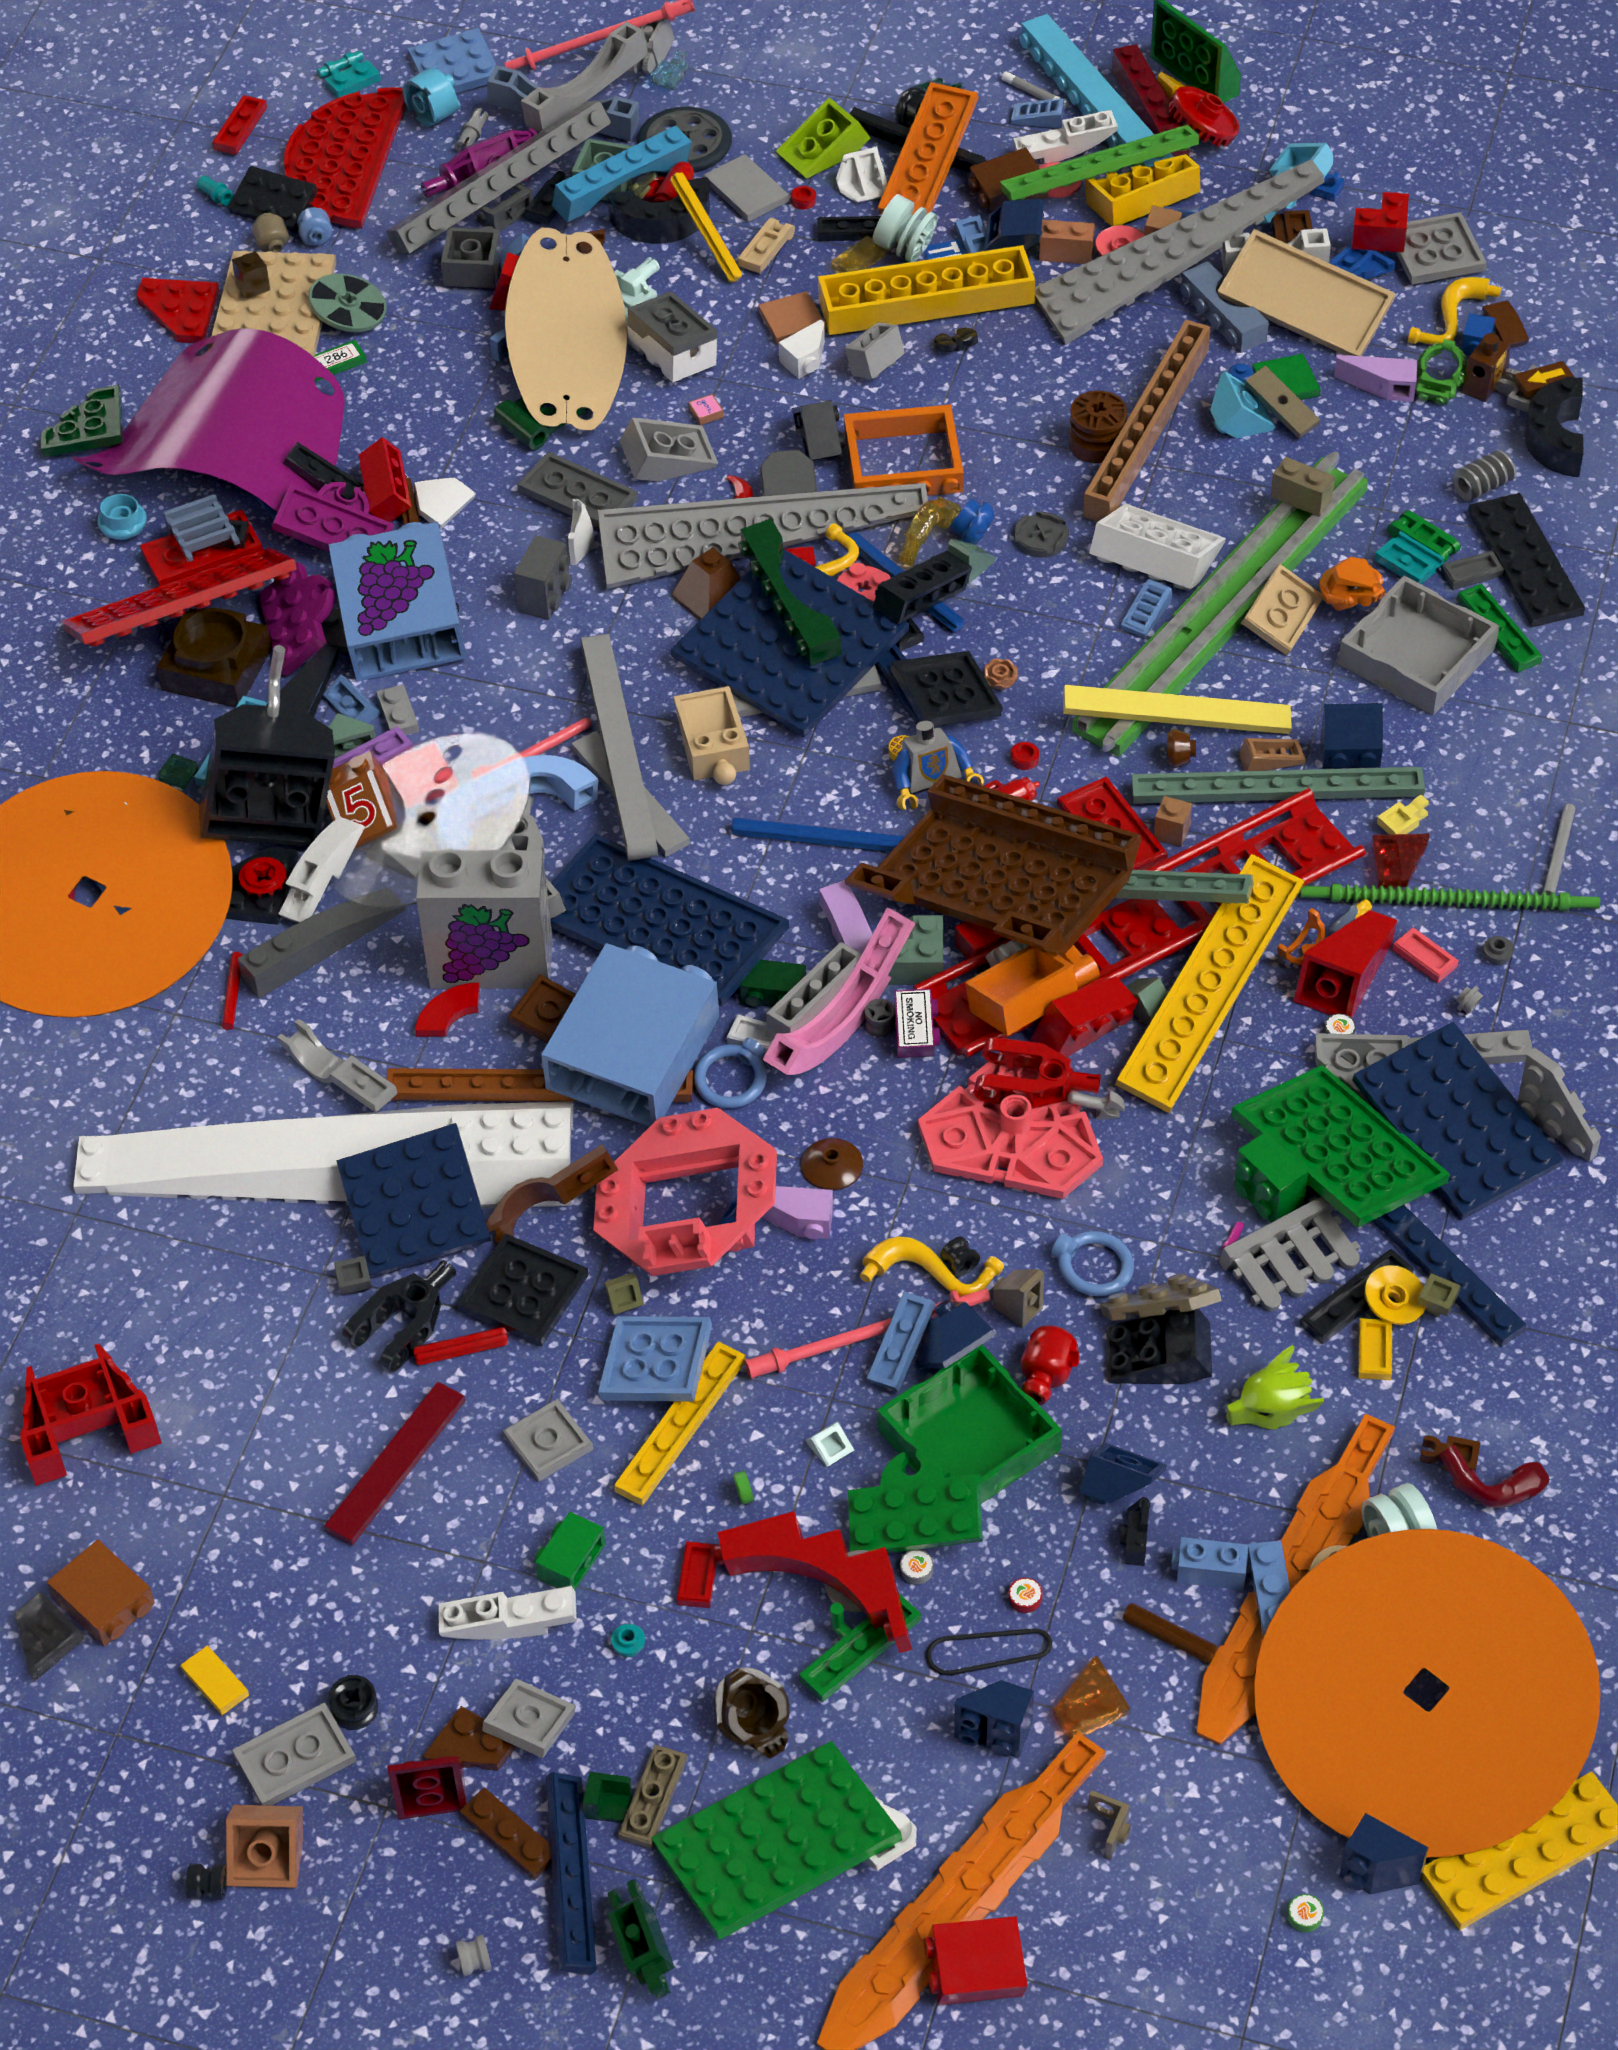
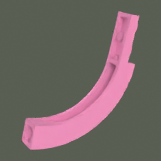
M887 908L854 970L832 1001L813 1020L798 1030L785 1034L777 1033L763 1060L787 1075H795L816 1067L836 1052L865 1020L866 1005L870 1001L881 997L892 978L888 974L916 923L893 909Z

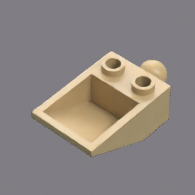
M729 686L674 696V704L687 761L694 781L714 777L717 783L729 785L735 780L737 772L750 770L749 744Z

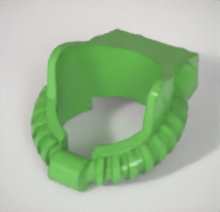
M1444 339L1443 343H1434L1432 346H1428L1418 358L1416 397L1420 400H1430L1438 405H1448L1449 400L1456 396V389L1464 381L1467 359L1463 351L1458 346L1455 347L1454 341ZM1442 350L1452 352V357L1458 364V369L1452 374V378L1436 380L1430 377L1426 372L1428 361L1432 357L1441 354Z

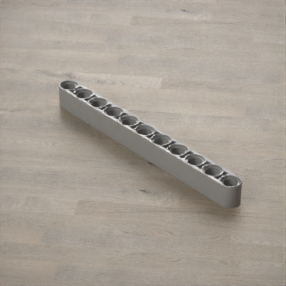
M609 633L582 637L581 647L628 861L657 857L656 837Z

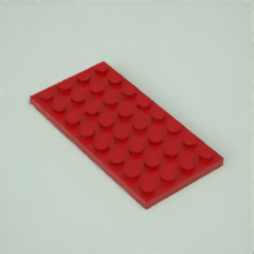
M268 547L64 619L61 622L65 632L82 644H88L89 647L104 643L105 637L114 634L116 637L130 634L133 627L142 625L143 628L153 626L159 623L158 619L167 615L169 618L185 614L184 609L195 606L196 609L212 604V599L220 596L222 599L238 595L237 590L248 587V590L257 589L264 586L263 581L271 578H274L275 581L285 579L291 576L290 572L296 570L297 567L293 558Z

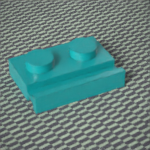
M1402 531L1398 533L1395 539L1392 538L1375 552V561L1399 576H1406L1421 585L1436 573L1438 567L1441 568L1442 564H1444V557Z

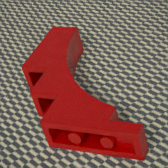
M794 1511L717 1532L720 1545L714 1546L719 1566L725 1564L730 1576L749 1572L779 1571L816 1579L841 1592L855 1603L875 1629L884 1626L888 1642L895 1641L899 1653L912 1650L892 1564L886 1547L849 1557L840 1529L803 1539L801 1526Z

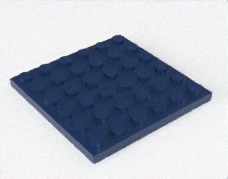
M783 549L784 556L780 565V574L785 585L804 605L830 617L841 636V655L810 666L806 657L799 655L795 638L788 636L784 626V619L782 616L778 617L772 604L773 600L770 596H765L759 576L754 577L750 570L671 648V657L720 687L729 686L733 695L802 737H805L909 630V623L904 621L897 624L873 608V601Z

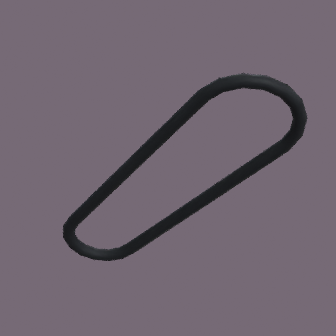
M1037 1628L943 1636L937 1638L929 1645L926 1659L929 1666L935 1672L942 1675H956L1045 1657L1052 1649V1639L1046 1631ZM1032 1633L1041 1634L1047 1640V1648L1038 1654L955 1670L938 1668L931 1658L933 1648L944 1641Z

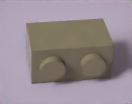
M1285 457L1273 473L1271 497L1320 517L1332 501L1335 476Z

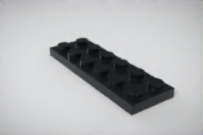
M1521 493L1469 504L1468 514L1488 550L1494 552L1504 568L1503 577L1531 628L1584 615V604Z

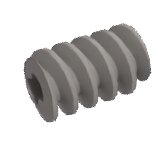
M1496 450L1491 452V454L1483 456L1481 459L1475 460L1473 463L1465 465V467L1457 469L1453 477L1454 487L1463 500L1470 502L1472 497L1479 498L1482 493L1487 494L1490 489H1497L1499 485H1504L1507 481L1514 480L1516 478V468L1506 453Z

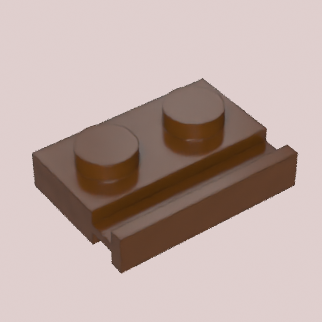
M1309 210L1283 211V214H1275L1271 220L1274 238L1286 244L1295 239L1301 230L1312 229Z

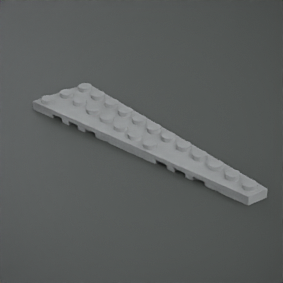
M1312 159L1036 286L1035 300L1063 343L1067 345L1091 330L1092 324L1104 318L1107 320L1114 315L1113 311L1123 305L1127 307L1134 303L1135 297L1143 292L1150 293L1162 283L1169 281L1223 247L1222 243L1232 236L1237 238L1242 235L1243 229L1253 223L1258 225L1265 220V215L1272 211H1280L1288 206L1289 203L1296 201L1323 184L1324 175Z

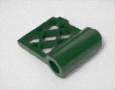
M568 395L563 396L567 403L570 397ZM522 397L515 402L510 400L501 402L494 410V421L532 450L540 449L547 442L550 434L565 425V423H561L558 426L541 425L530 414ZM544 404L540 406L541 413L547 416H552L557 411L556 408H544ZM579 408L576 412L577 416H579L589 408Z

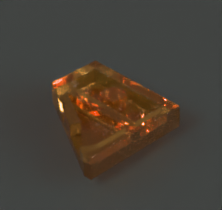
M1098 1656L1091 1659L1053 1709V1716L1069 1741L1078 1731L1085 1736L1130 1714V1706Z

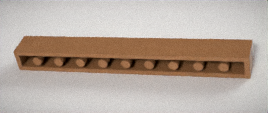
M1190 320L1184 321L1084 494V518L1099 522L1119 508L1209 350L1210 326Z

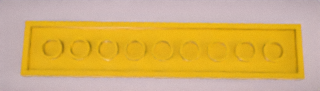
M1253 854L1250 855L1240 874L1253 875L1254 885L1249 903L1234 904L1222 902L1115 1083L1121 1089L1169 1114L1304 884V880Z

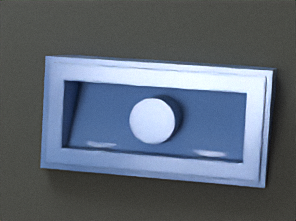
M341 674L323 695L340 714L365 723L376 719L382 714L353 682Z

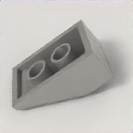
M632 417L619 440L635 479L659 482L716 468L718 465L713 449L701 425Z

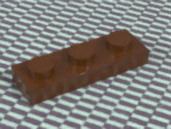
M485 1787L460 1810L461 1817L534 1881L552 1865L550 1843Z

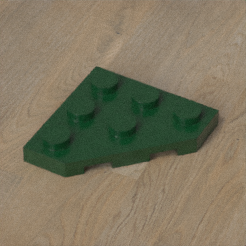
M119 384L92 389L85 395L87 400L79 406L74 404L60 416L61 421L53 428L47 426L41 431V451L43 457L59 456L65 453L86 451L88 449L123 443L122 392Z

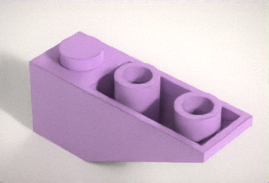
M1336 355L1335 378L1385 400L1414 402L1417 360Z

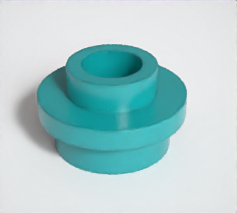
M624 1624L617 1627L611 1636L612 1647L618 1654L624 1657L637 1655L645 1645L643 1630L634 1624ZM627 1636L634 1637L631 1641L623 1640Z

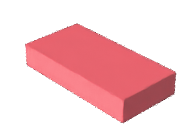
M1414 927L1393 943L1392 950L1436 983L1442 981L1458 967V959Z

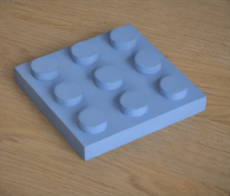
M479 28L408 48L409 56L418 74L431 67L440 70L444 75L446 73L450 74L455 82L453 87L455 93L487 85V81L496 65Z
M618 1316L598 1390L600 1399L607 1401L694 1402L712 1329L710 1317Z

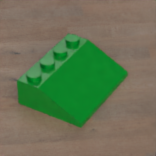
M1154 0L1150 58L1188 86L1217 96L1222 100L1223 104L1240 94L1241 73L1226 45L1165 0Z

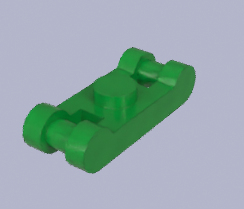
M1410 510L1404 511L1399 516L1398 521L1394 520L1387 526V531L1391 537L1396 538L1398 533L1402 531L1444 557V563L1449 559V555L1456 554L1461 548L1456 538Z

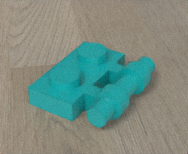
M360 50L355 53L348 52L337 61L333 62L330 60L324 63L323 67L316 70L319 78L329 76L325 78L326 87L337 98L357 92L381 81L380 72L369 60L360 62L364 60V55Z

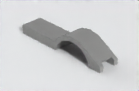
M300 1019L294 1022L298 1031L293 1036L287 1038L281 1033L277 1037L278 1042L313 1078L323 1083L330 1084L333 1082L374 1112L379 1111L397 1095V1089L394 1084L352 1055L347 1060H343L329 1052L314 1035L311 1027Z

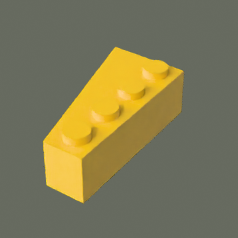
M1184 154L1155 161L1152 167L1138 165L1131 167V172L1117 175V172L1106 173V178L1095 180V178L1085 179L1086 204L1109 225H1124L1127 222L1149 214L1152 205L1161 208L1167 207L1170 204L1201 192L1200 166Z

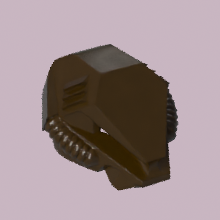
M749 1667L737 1668L724 1676L714 1693L715 1727L732 1743L741 1747L748 1744L770 1759L783 1752L789 1738L784 1725L790 1717V1703L783 1685L762 1671Z

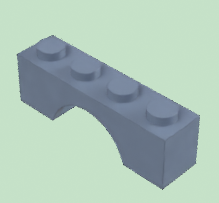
M1209 261L1182 272L1180 285L1182 296L1188 299L1196 307L1197 311L1211 322L1213 328L1218 330L1230 345H1233L1242 353L1267 342L1269 322L1253 306L1236 307L1220 299L1217 291L1223 282V275Z

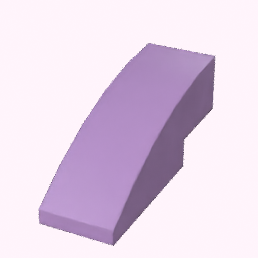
M845 880L819 889V903L831 923L832 934L837 943L843 942L862 954L873 934L851 887L845 885Z

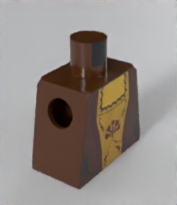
M1494 333L1484 335L1482 341L1470 355L1461 393L1486 402L1496 389L1495 384L1500 378L1502 379L1504 372L1509 369L1510 345L1500 341L1498 335Z

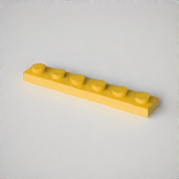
M719 1341L716 1343L703 1362L694 1402L674 1401L615 1483L614 1489L616 1493L641 1506L645 1504L745 1364V1354Z

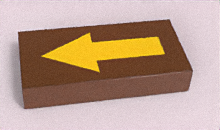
M1560 361L1517 373L1514 376V382L1523 396L1529 398L1533 397L1541 388L1549 383L1565 377H1575L1565 362Z

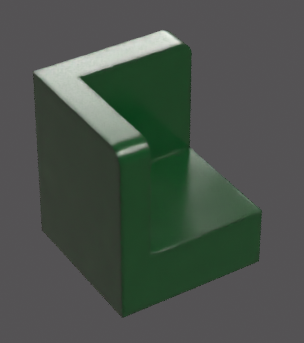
M589 1772L583 1801L585 1819L623 1824L632 1797L631 1778Z

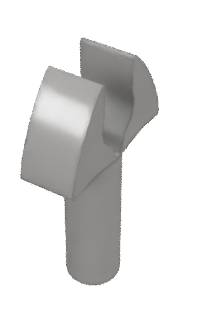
M1070 1091L1067 1097L1069 1103L1096 1109V1119L1120 1118L1119 1110L1125 1111L1123 1098L1113 1091H1109L1104 1098Z

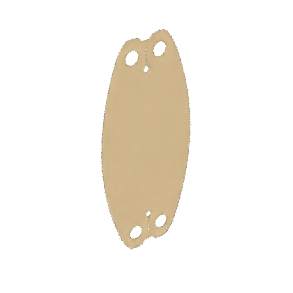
M540 228L532 234L524 246L514 269L507 296L505 331L512 371L523 401L530 414L538 423L545 426L566 424V400L563 396L568 395L570 399L567 400V424H572L576 429L593 430L602 423L609 412L623 374L627 349V323L621 290L604 248L592 234L575 232L568 235L561 234L556 229ZM543 238H552L557 245L554 249L548 250L541 246L540 241ZM579 242H587L592 246V251L588 254H582L577 251L576 245ZM563 257H568L570 260L564 261ZM544 403H550L556 407L557 411L554 415L547 416L541 413L540 406ZM586 407L591 409L593 417L589 420H583L577 416L576 412L579 408Z

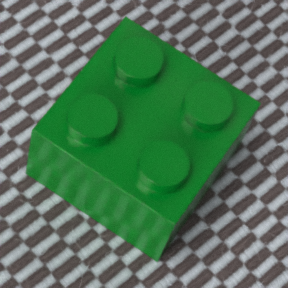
M1265 1131L1238 1149L1234 1187L1242 1198H1247L1255 1206L1262 1218L1268 1219L1272 1223L1304 1206L1309 1171L1275 1138Z

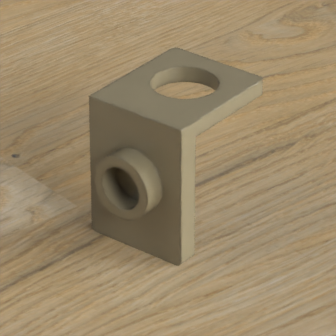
M1091 1790L1088 1799V1810L1115 1820L1105 1847V1858L1111 1860L1118 1844H1125L1130 1833L1131 1824H1128L1130 1805ZM1097 1802L1107 1804L1113 1810L1105 1809L1102 1806H1100Z

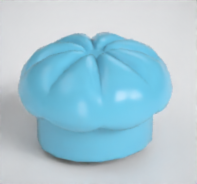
M115 494L106 497L101 502V512L97 523L105 536L116 540H127L141 533L146 525L147 515L134 497L127 494Z

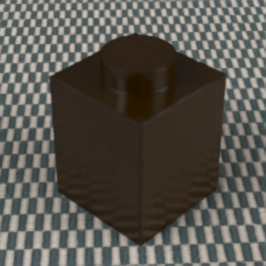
M256 251L232 259L235 283L246 299L270 291L267 265Z

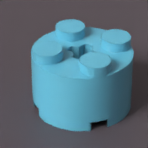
M428 68L405 82L407 84L403 86L402 93L409 111L414 110L418 117L415 119L425 127H430L461 108L453 88L455 82L452 76L448 73L444 75L436 68Z

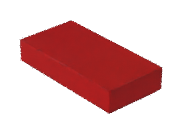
M686 1541L677 1594V1605L700 1608L711 1607L718 1563L714 1546L719 1544Z

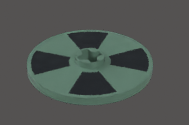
M339 273L325 275L317 279L309 291L308 301L313 313L321 321L336 329L348 332H364L374 329L385 318L387 305L384 296L373 284L360 277Z

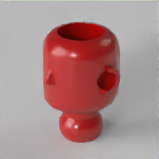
M1046 1325L1035 1329L1029 1337L1020 1360L1022 1374L1027 1379L1024 1381L1021 1390L1032 1397L1039 1405L1049 1401L1052 1394L1051 1388H1058L1065 1384L1072 1368L1077 1367L1079 1364L1078 1344L1070 1332L1058 1326Z

